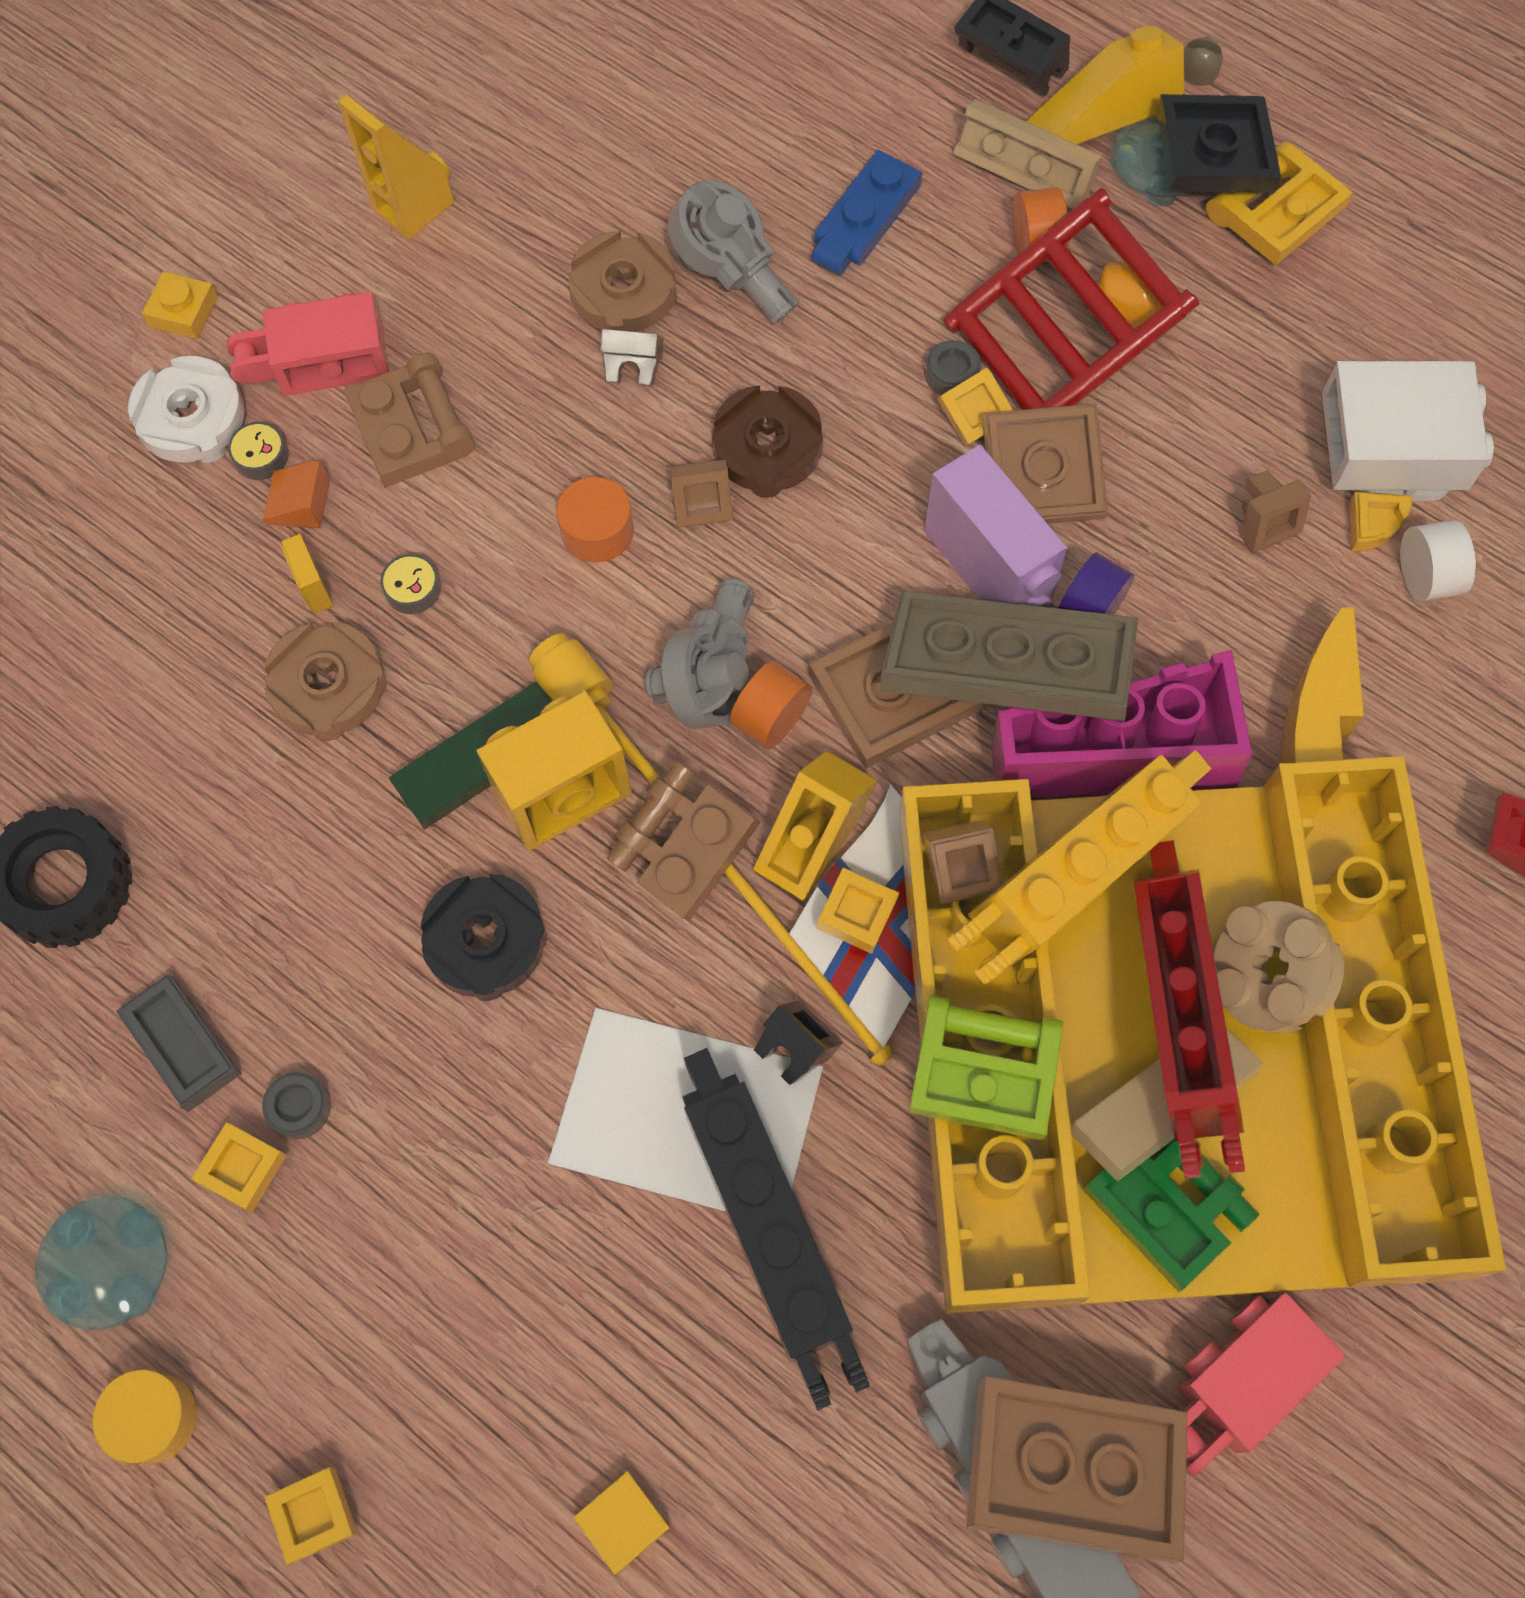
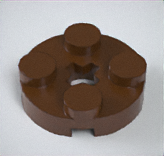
M760 385L742 389L730 396L716 413L712 434L715 461L726 460L728 477L735 484L751 489L758 497H774L781 490L789 489L804 481L818 465L823 452L820 415L809 399L791 388L778 386V392L771 390L760 392ZM762 431L764 434L770 435L776 431L780 435L777 438L776 445L761 446L758 444L756 433Z

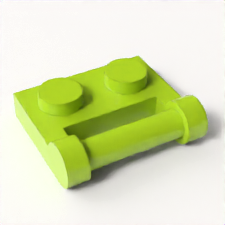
M930 995L909 1113L1043 1140L1047 1135L1063 1021L1042 1017L1040 1023L951 1006L949 1005L950 998ZM944 1032L1035 1049L1034 1064L942 1046Z

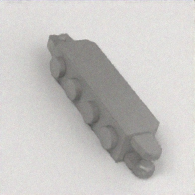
M940 1319L915 1333L906 1343L926 1390L919 1395L926 1408L919 1411L917 1415L935 1447L940 1450L948 1445L962 1470L953 1475L968 1503L978 1380L985 1376L1013 1380L1002 1361L985 1356L974 1360L945 1322ZM999 1534L990 1540L997 1556L1011 1578L1014 1579L1023 1573L1036 1598H1140L1139 1590L1115 1553Z

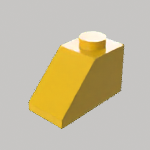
M826 750L799 771L753 870L804 901L853 831L877 780Z

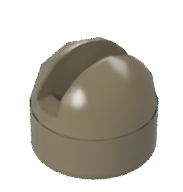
M1201 37L1189 42L1184 49L1185 81L1193 85L1203 86L1217 79L1223 58L1222 48L1216 41L1209 37Z

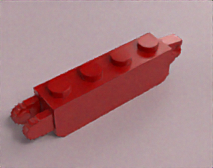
M1174 840L1159 842L1150 850L1153 876L1134 879V888L1166 1103L1175 1141H1179L1185 1179L1201 1177L1200 1169L1203 1163L1200 1145L1196 1143V1139L1222 1135L1221 1148L1224 1164L1229 1168V1173L1246 1172L1239 1133H1244L1199 869L1180 872Z

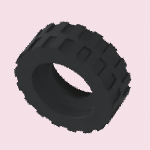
M58 806L46 807V810L39 812L35 810L23 814L24 817L17 822H10L3 828L5 831L0 836V922L23 939L33 944L39 942L47 948H57L58 945H66L68 947L80 945V941L87 938L94 939L102 934L101 930L104 927L115 922L119 917L117 913L122 905H126L130 896L127 894L129 885H132V873L128 868V864L131 862L128 854L120 847L122 844L97 819L90 814L87 817L79 809L69 807L68 810L60 809ZM63 849L76 852L83 858L87 869L86 881L81 891L71 900L59 905H45L36 901L28 887L29 873L36 861L54 850Z

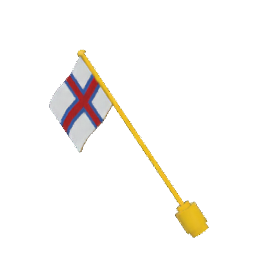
M565 633L554 634L540 643L529 657V664L534 669L532 676L552 701L565 696L573 698L587 691L623 751L650 784H652L659 774L605 710L611 701L609 694L613 688L612 680L582 644L576 639L570 640ZM891 784L885 800L870 825L821 879L790 933L732 863L724 873L874 1056L870 1061L876 1065L886 1064L891 1059V1046L889 1044L885 1045L915 994L899 821L901 796ZM674 812V813L678 816V818H679L680 820L683 819V818H682L681 816H679L676 812ZM842 868H846L899 893L872 954L816 929L817 921Z

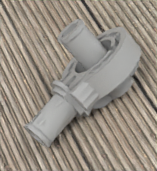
M708 180L697 181L691 185L673 207L668 220L669 237L675 251L679 255L680 261L690 271L699 272L709 277H716L727 291L735 288L738 291L744 289L761 308L773 326L776 325L799 304V301L768 266L774 251L762 238L763 226L756 208L743 193L726 183ZM699 214V215H698V226H697V228H696V229H692V231H690V229L692 228V226L695 224V222H696V220H697V219H696V215Z
M726 579L722 581L712 609L696 612L688 629L675 632L665 646L661 667H652L646 673L645 688L649 698L654 697L653 702L655 704L668 702L676 717L690 728L703 729L729 724L734 704L748 683L749 669L745 660L748 635L743 628V623L754 601L755 593L754 591H749L750 586L741 580Z

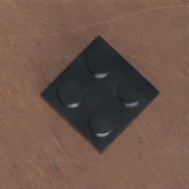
M1161 94L1156 114L1170 191L1275 193L1282 177L1265 96Z

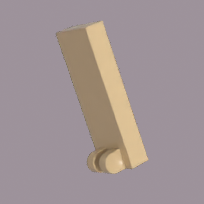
M975 99L967 106L965 113L967 119L960 141L955 145L954 155L1029 190L1059 187L1063 192L1066 207L1074 209L1088 197L1103 156L978 99Z

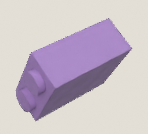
M981 444L932 474L924 532L978 599L1051 608L1056 584L1061 578L1060 571L1067 546Z

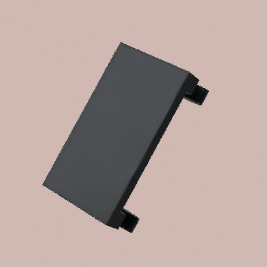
M974 0L955 25V33L959 36V46L972 52L975 44L1034 78V90L1043 96H1046L1049 92V80L1052 74L1061 79L1069 69L1070 35L1009 0Z

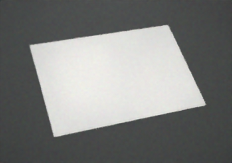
M595 1008L548 1164L725 1211L688 1124L684 1110L686 1106L682 1099V1096L696 1091L683 1058L708 1048L721 1079L736 1074L740 1083L745 1082L792 1189L823 1066H818L800 1081L789 1085L781 1075L790 1066L791 1058L772 1054L762 1059L754 1051V1048Z

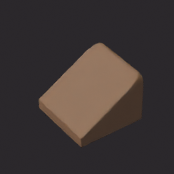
M979 820L922 834L925 852L941 904L993 893L1003 884L993 828L986 822Z

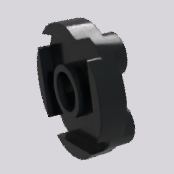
M489 874L490 878L478 877L471 880L469 876L453 880L441 888L430 900L423 913L421 929L423 931L421 949L423 957L437 980L455 993L476 997L483 1001L495 1000L503 993L512 991L524 983L538 966L547 941V933L536 901L521 884L503 875ZM491 922L498 926L494 932L497 940L492 946H482L479 949L470 947L474 940L469 932L472 926L477 924L485 928Z

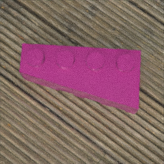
M1232 650L1211 655L1209 662L1186 667L1184 662L1161 668L1159 675L1130 682L1125 721L1015 707L998 711L991 746L995 781L1029 779L1031 799L1109 795L1161 754L1173 767L1195 749L1212 769L1191 787L1192 791L1237 788L1252 756Z

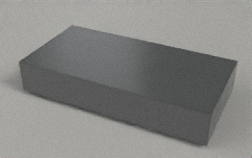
M167 974L116 1010L181 1108L187 1112H190L241 1075L235 1063L172 975Z

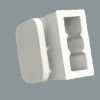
M1337 361L1322 392L1333 490H1358L1365 493L1412 495V501H1436L1445 497L1450 490H1470L1483 469L1489 467L1493 457L1494 443L1492 435L1485 433L1483 413L1486 405V391L1483 384H1478L1475 361Z

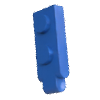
M877 150L817 228L814 235V242L817 243V246L812 253L811 261L838 276L844 273L851 262L859 266L862 265L921 187L922 171Z

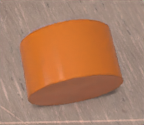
M1059 187L1016 193L1013 204V229L1018 254L1068 214L1065 198Z
M586 477L570 484L560 495L556 514L563 543L570 553L584 561L604 562L619 556L626 550L633 537L634 525L628 495L619 484L604 477Z
M772 660L760 668L744 687L732 709L730 723L764 748L771 749L788 734L802 715L811 697L812 686L775 660Z

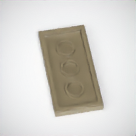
M901 591L881 673V691L1125 721L1138 618Z

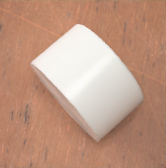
M1450 520L1413 526L1405 531L1400 547L1401 570L1407 589L1415 600L1422 602L1464 595L1470 591L1476 572L1475 551L1469 532L1460 521Z

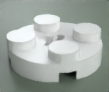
M180 356L169 360L172 367L165 368L157 374L151 369L142 375L130 394L128 413L135 427L136 434L144 447L154 455L173 462L186 463L199 460L202 463H212L222 458L226 453V446L229 444L231 436L242 426L245 415L242 394L237 384L230 378L228 372L219 363L211 359L199 356ZM190 401H196L198 409L193 414L180 417L175 412L177 407L186 408Z

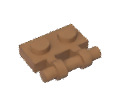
M677 759L664 778L657 776L647 791L651 796L634 820H625L615 834L619 841L606 858L614 866L626 872L638 854H641L651 863L637 883L682 919H691L761 821L711 784H707L696 801H694L684 793V790L697 773ZM673 810L683 819L663 845L652 835L669 811Z

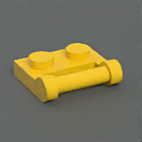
M1282 142L1275 148L1281 177H1290L1291 179L1254 210L1249 209L1246 204L1260 193L1219 192L1206 204L1207 215L1215 225L1232 229L1275 266L1348 206L1353 194L1351 190L1289 142Z

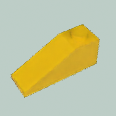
M1158 26L1137 28L1132 31L1130 36L1111 42L1026 122L1074 144H1080L1157 115L1156 108L1161 94L1184 95V45Z
M345 94L338 100L372 209L409 240L454 203L448 180L450 178V171L437 153L431 150L428 152L424 151L407 136Z

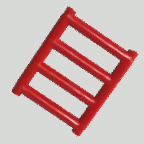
M1103 188L1098 189L1090 197L1083 200L943 317V323L948 329H952L954 333L958 330L961 331L1022 410L1075 406L1199 306L1198 298L1187 289L1181 293L1110 210L1109 206L1112 205V201L1107 191ZM1090 223L1093 224L1162 306L1136 329H1134L1065 246L1068 241ZM1045 260L1050 262L1116 342V345L1091 365L1086 362L1021 282L1023 278ZM1001 296L1008 300L1071 378V381L1046 401L1043 400L977 317Z

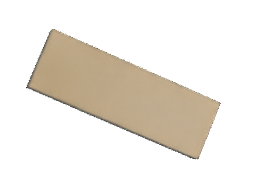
M1227 1029L1238 1090L1258 1075L1263 1062ZM1160 1059L1073 1123L1071 1135L1117 1182L1174 1139L1166 1103Z

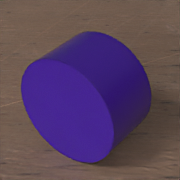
M1095 552L1074 578L1058 609L1114 615L1127 595L1135 574L1100 553Z

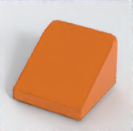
M307 461L273 471L263 518L265 524L309 528L321 527L330 482L322 461Z

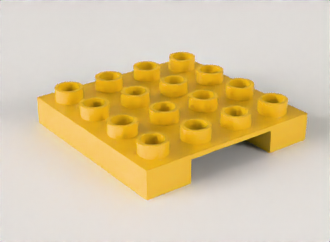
M1404 756L1278 764L1264 786L1195 790L1193 792L1203 804L1160 841L1174 840L1180 872L1199 869L1213 953L1216 943L1226 927L1227 919L1235 909L1241 906L1253 907L1267 901H1284L1319 915L1328 925L1325 927L1330 931L1333 942L1340 945L1344 957L1343 982L1332 1007L1321 1017L1314 1015L1307 1023L1299 1025L1298 1027L1302 1028L1300 1030L1286 1034L1261 1031L1240 1023L1223 1007L1226 1029L1263 1062L1258 1075L1237 1090L1244 1133H1239L1246 1172L1229 1173L1228 1166L1224 1164L1221 1148L1223 1135L1197 1138V1140L1201 1143V1154L1225 1178L1231 1174L1244 1187L1245 1190L1241 1195L1260 1215L1242 1232L1222 1213L1214 1219L1212 1223L1227 1237L1231 1244L1180 1292L1168 1282L1083 1191L1104 1168L1071 1135L1073 1123L1160 1059L1134 888V879L1153 876L1150 851L1041 947L1013 965H1009L1004 971L984 985L975 974V971L980 968V963L994 951H997L984 934L969 947H963L958 951L947 939L971 919L968 913L992 893L941 904L925 852L922 834L979 820L986 822L993 828L1002 882L1004 884L1107 796L1031 801L1029 779L903 787L899 808V821L920 1047L930 995L950 998L949 1005L1032 1022L1040 1023L1042 1017L1063 1021L1047 1135L1043 1140L927 1117L945 1314L1477 1280L1506 1271ZM1280 951L1275 952L1265 965V972L1268 974L1267 980L1270 984H1272L1275 975H1286L1289 963L1280 959ZM944 1032L942 1046L1034 1064L1035 1049ZM1160 1149L1150 1158L1154 1161L1163 1151ZM1178 1167L1168 1175L1196 1206L1206 1197L1189 1178L1185 1179L1184 1173Z

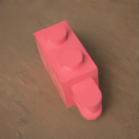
M372 291L358 294L346 293L335 298L306 303H289L282 307L262 310L263 329L236 333L227 340L228 352L234 357V361L230 364L231 378L243 384L276 379L283 396L361 383L390 372L383 323Z
M1286 1292L1270 1298L1267 1302L1259 1294L1256 1295L1231 1318L1230 1322L1237 1331L1219 1347L1213 1340H1210L1183 1365V1368L1190 1376L1177 1390L1189 1402L1182 1411L1188 1412L1186 1472L1191 1477L1206 1467L1227 1445L1234 1453L1250 1452L1346 1357ZM1199 1415L1216 1432L1207 1442L1190 1425Z

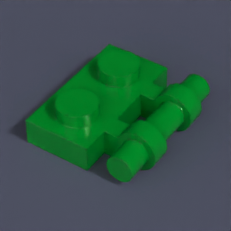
M1174 1138L1161 1148L1163 1152L1154 1161L1149 1157L1118 1182L1104 1169L1083 1191L1168 1282L1180 1292L1231 1244L1227 1237L1212 1223L1214 1219L1222 1213L1242 1232L1260 1214L1241 1195L1245 1190L1244 1187L1231 1174L1225 1178L1202 1154L1203 1166L1200 1169L1201 1177L1189 1178L1206 1196L1196 1206L1168 1177L1177 1167L1183 1172L1179 1141H1175Z

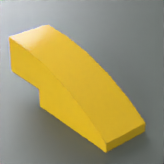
M1342 607L1306 663L1294 689L1285 719L1280 764L1343 760L1342 739H1347L1364 717L1354 607Z

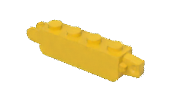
M1196 749L1173 767L1161 754L1117 787L968 913L971 919L947 940L958 951L963 947L967 948L983 934L987 937L997 951H994L980 963V968L975 971V974L985 985L1009 965H1013L1041 947L1203 803L1192 791L1191 787L1212 768Z

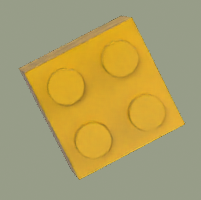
M587 691L573 698L565 696L552 701L541 711L540 716L519 727L508 726L497 731L487 740L486 745L476 750L494 795L528 852L632 795L623 749Z

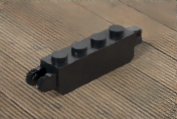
M708 1048L684 1057L686 1069L696 1090L682 1096L686 1106L684 1110L688 1124L790 1363L796 1361L817 1411L831 1405L830 1391L823 1375L818 1372L811 1353L834 1343L841 1359V1368L848 1384L853 1386L856 1393L870 1387L869 1380L850 1338L853 1328L745 1082L740 1083L736 1074L721 1079Z

